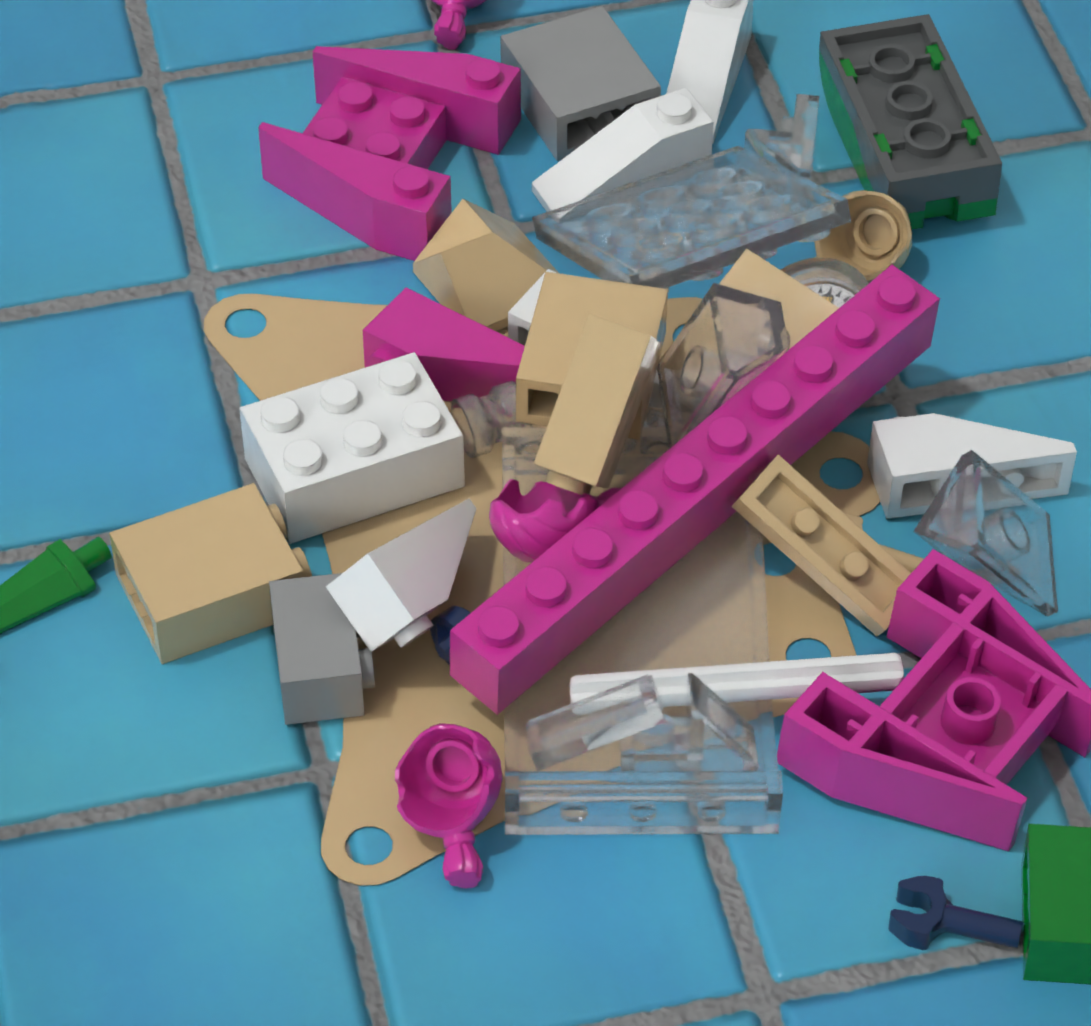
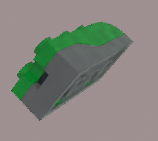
M926 14L821 31L819 66L826 102L865 191L887 194L906 208L911 223V230L923 228L924 219L945 216L950 220L959 222L996 215L1002 161L930 15Z

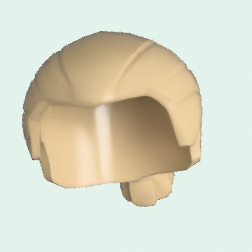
M853 191L842 196L824 209L816 222L814 230L816 257L812 258L808 264L791 270L788 275L810 288L821 286L823 282L827 283L833 277L847 282L866 284L874 280L892 264L900 269L908 258L912 247L911 223L906 208L889 195L876 191Z

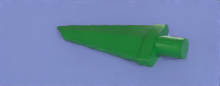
M96 537L75 551H72L59 539L47 546L43 553L1 584L0 634L79 596L84 597L94 591L96 584L88 572L112 558L111 552L103 539Z

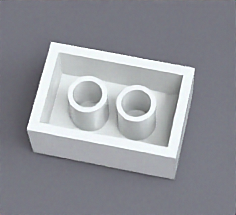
M415 352L239 407L245 460L268 504L275 503L278 506L286 525L287 541L289 544L465 487L463 434Z

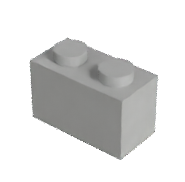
M342 573L269 581L285 725L365 716L363 689L375 687L372 652L368 648L358 649L357 638L360 637L325 587Z

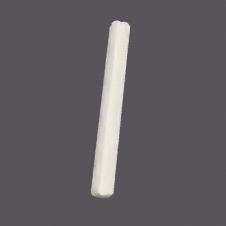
M884 653L575 675L570 680L569 690L572 710L577 713L798 698L822 672L857 693L893 691L904 679L903 662L899 654Z

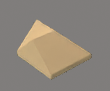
M465 199L460 201L413 262V273L441 305L494 331L508 327V312L545 271L550 269L559 273L515 223Z

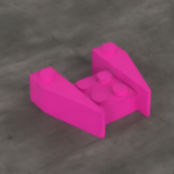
M316 46L312 51L316 103L322 106L303 133L265 122L259 125L263 179L375 250L415 261L452 213L451 176L428 170L429 166L446 141L497 155L500 154L521 121V68L463 53Z
M932 549L897 588L887 633L888 639L920 657L921 660L880 706L822 672L784 714L775 762L832 798L1010 851L1015 844L1028 798L1007 784L1047 736L1052 737L1084 758L1091 750V689L989 581Z

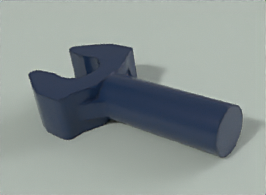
M917 876L898 882L896 901L900 904L921 908L926 911L924 914H914L905 910H891L888 929L907 946L927 950L930 943L936 937L948 932L1018 949L1023 921L953 905L946 898L943 890V880L940 878Z

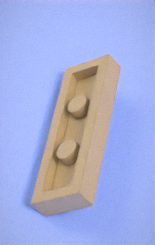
M778 454L731 507L878 637L889 627L897 588L911 573Z

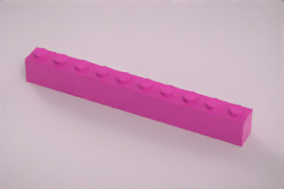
M893 264L890 265L450 630V676L495 714L501 713L737 512L731 506L778 454L792 465L931 346L940 298Z

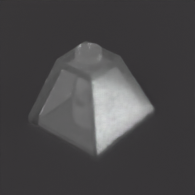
M712 284L657 366L668 448H671L789 350L790 334L785 327L781 302L721 284Z

